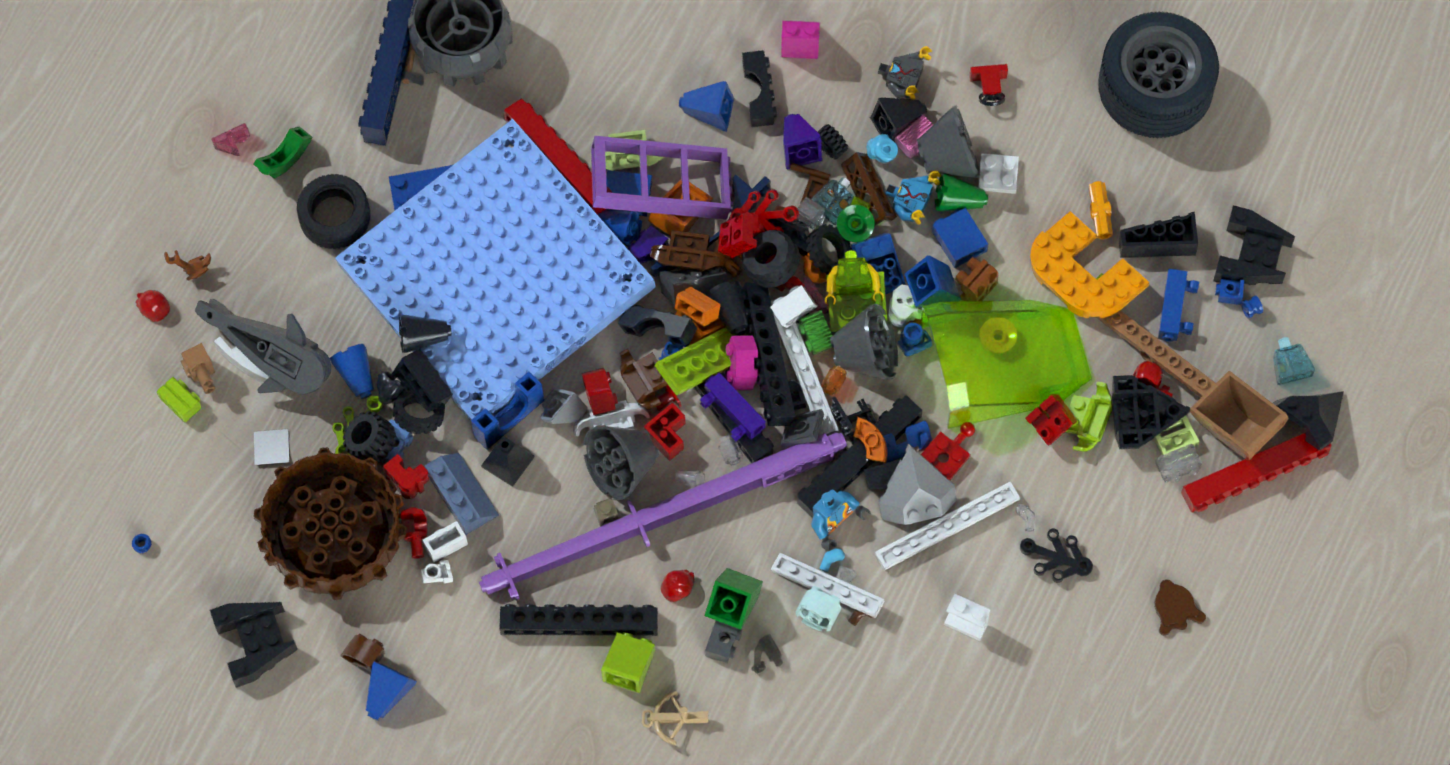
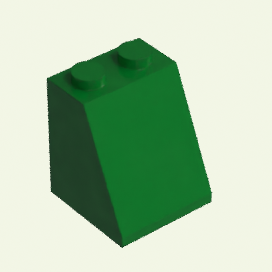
M726 568L715 580L704 616L741 630L758 600L763 581Z

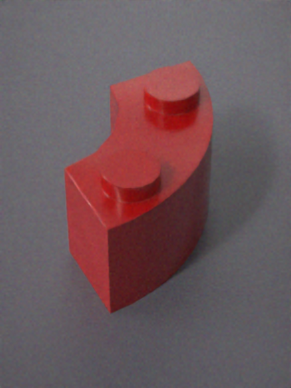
M604 368L581 373L593 415L616 410L615 404H618L616 393H612L609 383H612L610 373L606 372Z

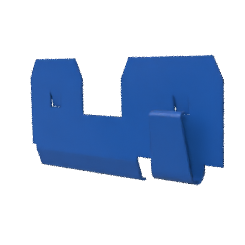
M922 421L906 427L907 441L896 445L895 437L892 433L884 435L883 437L887 445L886 463L904 457L908 444L913 448L919 446V449L928 447L929 442L932 441L928 423Z

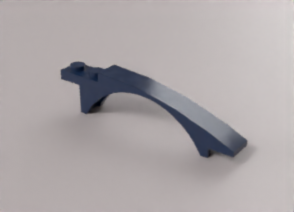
M735 175L732 178L735 197L733 210L742 208L748 199V195L753 191H758L761 197H766V193L771 190V180L765 176L751 188L740 177ZM753 194V199L757 200V196ZM758 202L754 203L748 212H751ZM720 231L710 238L709 246L719 239ZM656 262L651 267V276H659L660 272L665 270L671 271L677 267L664 266Z

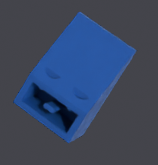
M883 233L851 244L858 268L867 263L871 264L877 272H884L885 295L892 293L901 284L906 285L890 233Z

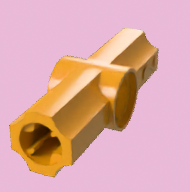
M1095 181L1089 184L1091 219L1094 220L1096 237L1103 240L1113 236L1110 219L1111 204L1107 199L1105 182Z

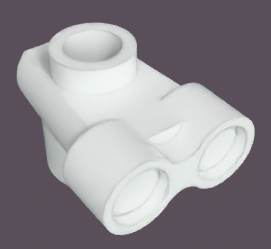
M448 560L439 561L437 565L429 564L425 568L420 569L422 583L443 582L445 584L453 582Z

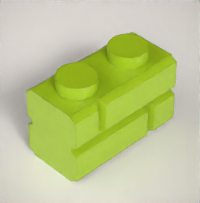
M172 377L156 393L159 399L186 423L201 409L199 402L201 399L195 392L190 393L187 390V385L181 379L177 381Z

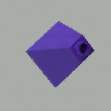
M789 114L787 117H784L783 145L786 170L790 169L792 163L803 166L822 161L820 134L799 114Z

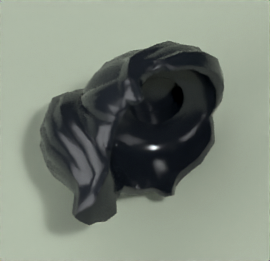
M382 371L378 375L377 380L378 399L383 405L394 402L396 397L404 390L403 387H405L402 382L393 379L388 371Z

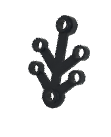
M1055 528L1048 531L1047 538L1052 542L1056 552L1036 545L1035 541L1031 538H1025L1020 543V551L1024 555L1036 553L1052 559V561L1044 564H1035L1034 573L1037 576H1042L1045 572L1064 564L1071 567L1064 571L1055 570L1053 572L1052 580L1056 583H1060L1063 579L1075 574L1087 576L1092 572L1093 564L1091 560L1082 556L1077 546L1078 540L1073 535L1066 538L1065 544L1071 549L1075 559L1067 556L1059 540V531ZM1050 533H1056L1057 536L1053 538L1050 536ZM1072 539L1075 543L1069 544L1068 540ZM1030 543L1032 546L1027 548L1024 544ZM1084 563L1087 567L1083 569L1080 567V564ZM1037 567H1042V568H1043V571H1042V572H1038V571L1036 570V568H1037ZM1060 574L1062 577L1057 579L1054 575Z

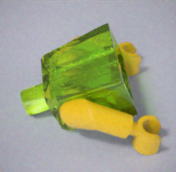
M847 251L845 259H839L838 265L832 268L827 277L826 291L828 295L825 297V303L827 304L828 297H833V305H835L836 298L834 292H836V295L872 293V290H874L871 296L872 301L876 302V294H879L881 301H883L884 294L879 290L881 285L878 272L871 264H867L864 257L857 258L855 251Z

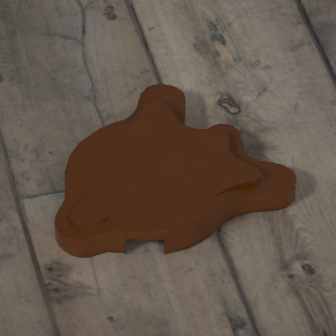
M1163 580L1160 583V590L1156 595L1154 607L1161 620L1159 628L1161 635H1168L1172 629L1185 630L1187 628V620L1197 623L1205 621V613L1195 606L1191 593L1185 587L1174 584L1170 580Z

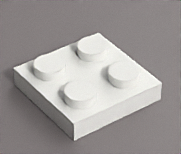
M981 153L979 188L991 192L1016 194L1019 157Z

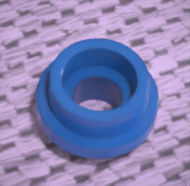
M138 534L132 540V547L138 553H145L151 548V539L146 534ZM140 542H145L144 546H139Z

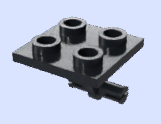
M835 396L832 397V415L836 422L840 421L843 435L845 438L849 437L851 442L855 439L853 436L854 427L851 423L856 421L858 417H866L870 423L875 424L877 422L872 414L871 407L867 406L864 399H861V402L860 400L857 401L861 411L847 416Z

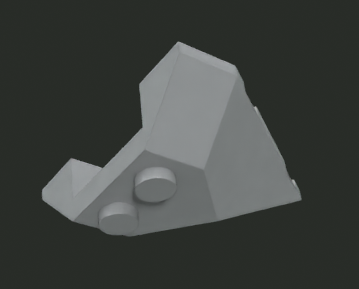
M908 444L906 454L899 461L889 480L884 496H881L879 499V507L882 520L903 525L941 517L957 502L955 485Z

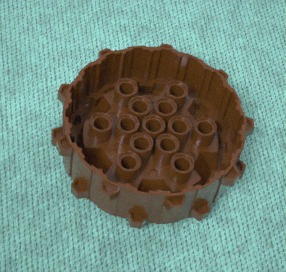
M326 447L320 448L317 455L304 457L294 462L288 468L279 466L274 471L276 479L269 486L264 496L263 506L254 509L253 517L254 520L261 523L262 539L257 542L259 550L266 553L264 556L266 563L269 566L274 565L279 573L285 576L284 586L290 590L301 587L306 591L316 594H330L333 600H340L345 592L358 590L366 586L373 579L382 581L387 576L385 568L392 561L395 553H397L399 549L398 541L405 538L407 527L400 524L399 521L400 515L398 510L404 505L402 495L395 494L396 487L392 481L387 482L385 477L376 470L377 461L371 457L366 460H360L349 454L332 453ZM340 485L346 486L344 490H337V487ZM302 495L308 496L306 500H299ZM334 503L341 504L338 508L331 507ZM315 508L322 509L319 513H313ZM368 510L373 511V514L370 516L364 515ZM349 515L354 516V519L351 521L345 520ZM328 521H335L333 526L326 525ZM309 526H316L314 531H307ZM297 531L295 536H288L289 532ZM343 533L349 534L346 539L339 538ZM325 538L330 539L327 544L320 543ZM356 546L363 547L359 552L353 551ZM317 557H324L322 562H315Z

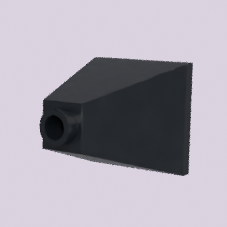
M881 97L878 99L870 119L880 135L887 134L895 142V137L921 115L925 116L927 107L920 100Z
M502 436L481 467L513 487L535 456Z

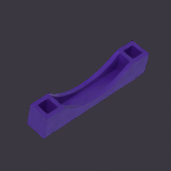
M650 225L647 230L644 229L640 233L635 244L632 243L628 250L640 264H643L647 261L655 260L650 257L651 246H669L668 237Z

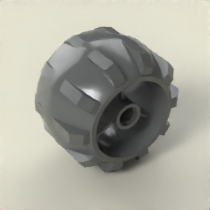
M415 0L411 17L408 18L409 37L412 48L419 57L420 68L426 74L436 72L443 75L445 85L454 87L457 79L465 80L471 78L475 85L484 82V73L492 67L502 69L507 62L505 51L508 45L513 43L512 25L509 11L503 0ZM468 17L480 20L489 29L471 26ZM450 20V32L437 43L433 38L435 31L443 23Z

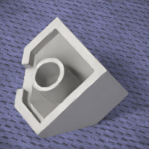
M554 387L542 403L544 412L541 413V419L551 424L577 422L583 417L588 407L574 392Z

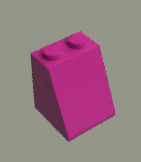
M782 21L781 57L818 59L820 22Z

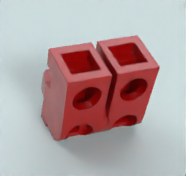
M745 212L722 223L720 226L718 252L733 258L757 247V240L753 239V234L758 235L763 232L764 224L758 221V215Z
M1051 394L1039 405L1040 407H1037L1025 417L1029 424L1036 428L1037 433L1048 446L1077 422L1075 416L1059 394Z
M398 454L383 466L385 478L389 482L392 481L396 490L405 499H413L417 493H423L425 491L424 484L430 480L429 472L422 464H419L415 469L409 466L405 470L403 459Z

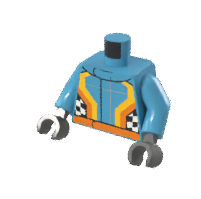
M832 489L824 493L813 507L811 526L818 538L822 539L821 546L825 550H831L829 544L837 547L836 541L829 539L827 536L854 512V509H856V515L865 520L862 516L864 511L871 514L870 510L860 506V503L849 492H836Z

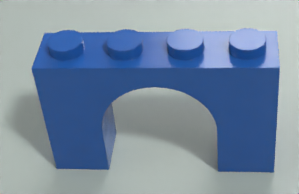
M530 371L515 382L516 393L504 409L493 416L485 408L471 420L474 437L486 450L544 402L542 384Z

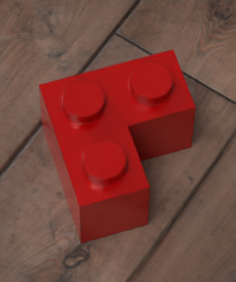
M672 402L643 427L644 430L649 432L654 446L669 461L684 450V441L675 432L686 424L685 415Z

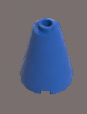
M606 209L598 214L600 219L623 245L629 247L633 240H638L642 228V220H639V215L642 216L641 212Z
M365 344L351 346L346 351H340L330 357L332 365L356 397L365 399L372 395L371 392L374 390Z

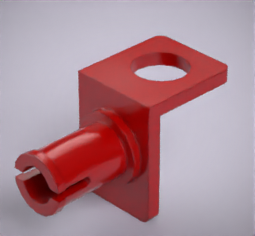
M666 385V392L658 397L661 405L656 406L658 411L672 401L679 408L682 406L671 387Z

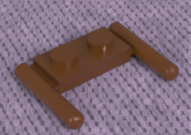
M792 163L790 166L791 170L810 176L798 208L799 216L797 219L814 224L822 202L821 195L824 196L831 174ZM777 205L775 210H783L786 207ZM790 210L792 216H794V211Z

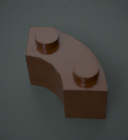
M359 633L352 638L340 657L356 667L360 666L371 672L373 662H379L385 654L384 645L377 639L372 641Z

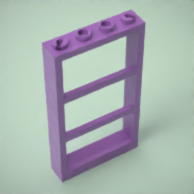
M594 136L591 145L593 207L727 220L729 212L733 211L731 208L733 201H730L732 186H729L731 171L728 170L731 160L727 154V148ZM605 151L639 154L641 196L607 192ZM646 155L681 159L683 199L648 196ZM688 159L719 162L722 203L690 200Z

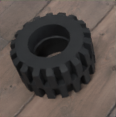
M371 411L362 412L359 416L356 415L353 421L348 423L349 426L345 429L344 432L346 433L343 435V440H345L343 445L346 447L345 450L352 456L360 460H366L371 457L375 461L381 462L382 458H386L389 451H392V445L396 441L394 439L396 437L395 428L389 421L377 413Z

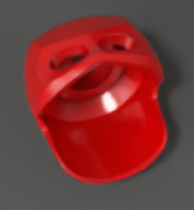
M1144 361L1138 365L1133 376L1142 383L1155 388V386H1160L1163 373L1161 367L1156 363Z

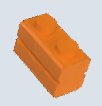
M689 287L677 294L675 309L697 323L706 326L710 322L717 320L720 303L693 287Z

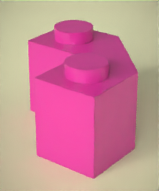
M731 336L729 344L726 345V354L729 355L731 361L730 368L726 372V380L736 390H753L758 378V370L754 369V358H758V349L754 337Z

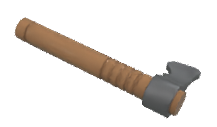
M410 41L401 81L405 84L416 83L423 86L424 77L422 75L416 77V75L411 73L416 52L413 50Z

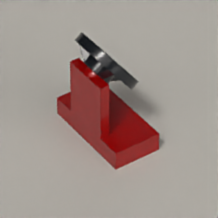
M1007 64L970 67V82L981 81L982 93L979 95V102L981 104L997 106L1004 103L1005 95L1001 91L1000 79H1007Z

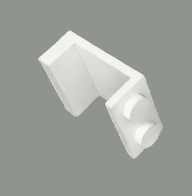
M954 594L946 610L949 614L944 625L980 641L988 625L991 610Z

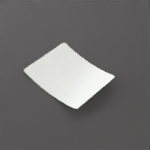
M288 429L254 432L255 465L289 462Z

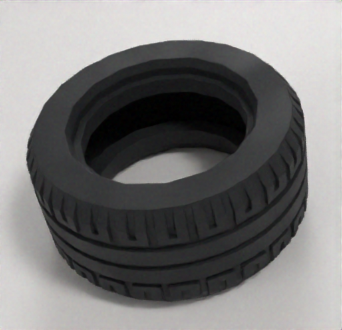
M327 174L326 176L322 175L317 179L315 178L303 188L304 190L301 191L297 202V215L304 235L312 243H316L317 246L324 248L340 249L341 247L344 248L345 246H350V244L352 245L364 235L370 223L371 214L366 193L358 182L341 174ZM330 197L345 198L354 206L353 213L341 225H322L313 216L315 208L321 201Z

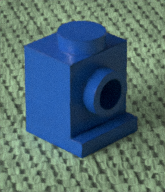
M1221 279L1220 284H1216L1215 288L1218 302L1241 305L1244 280Z

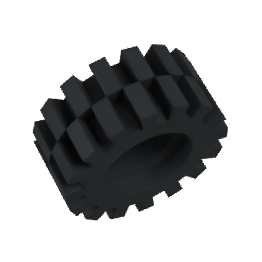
M825 124L818 131L821 137L822 151H825L830 158L836 160L848 150L846 140L843 139V136L833 126Z

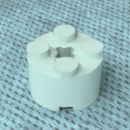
M813 586L803 596L795 612L796 616L799 617L800 615L803 618L802 622L814 630L822 631L825 628L827 629L826 631H830L841 611L840 599L835 595H828L822 592L820 588Z

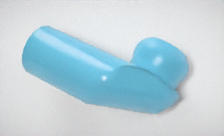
M833 549L826 552L819 569L828 572L831 563L844 560L845 553L841 549Z

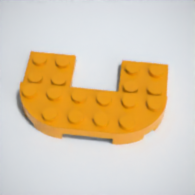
M1070 211L1045 233L1043 231L1040 232L1034 240L1030 253L1033 274L1041 285H1046L1067 305L1068 310L1084 318H1089V316H1100V319L1109 317L1119 312L1149 286V281L1123 258L1096 280L1073 259L1097 238L1096 234Z

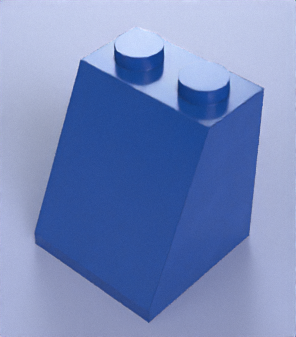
M927 255L904 274L916 308H950L961 300L949 265L932 256Z

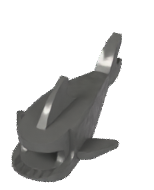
M210 299L209 303L202 300L198 301L195 308L197 315L210 325L219 328L256 367L269 376L258 388V393L280 392L288 388L299 394H308L318 390L322 383L329 378L331 373L330 358L323 350L318 348L317 343L306 338L302 327L292 313L287 314V326L284 329L232 315L226 306L215 299Z

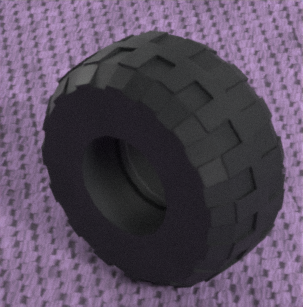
M779 230L763 231L753 237V239L757 240V247L742 254V266L745 273L754 283L765 288H774L786 283L793 277L799 266L800 253L795 242L787 234ZM776 254L775 258L766 264L769 257Z

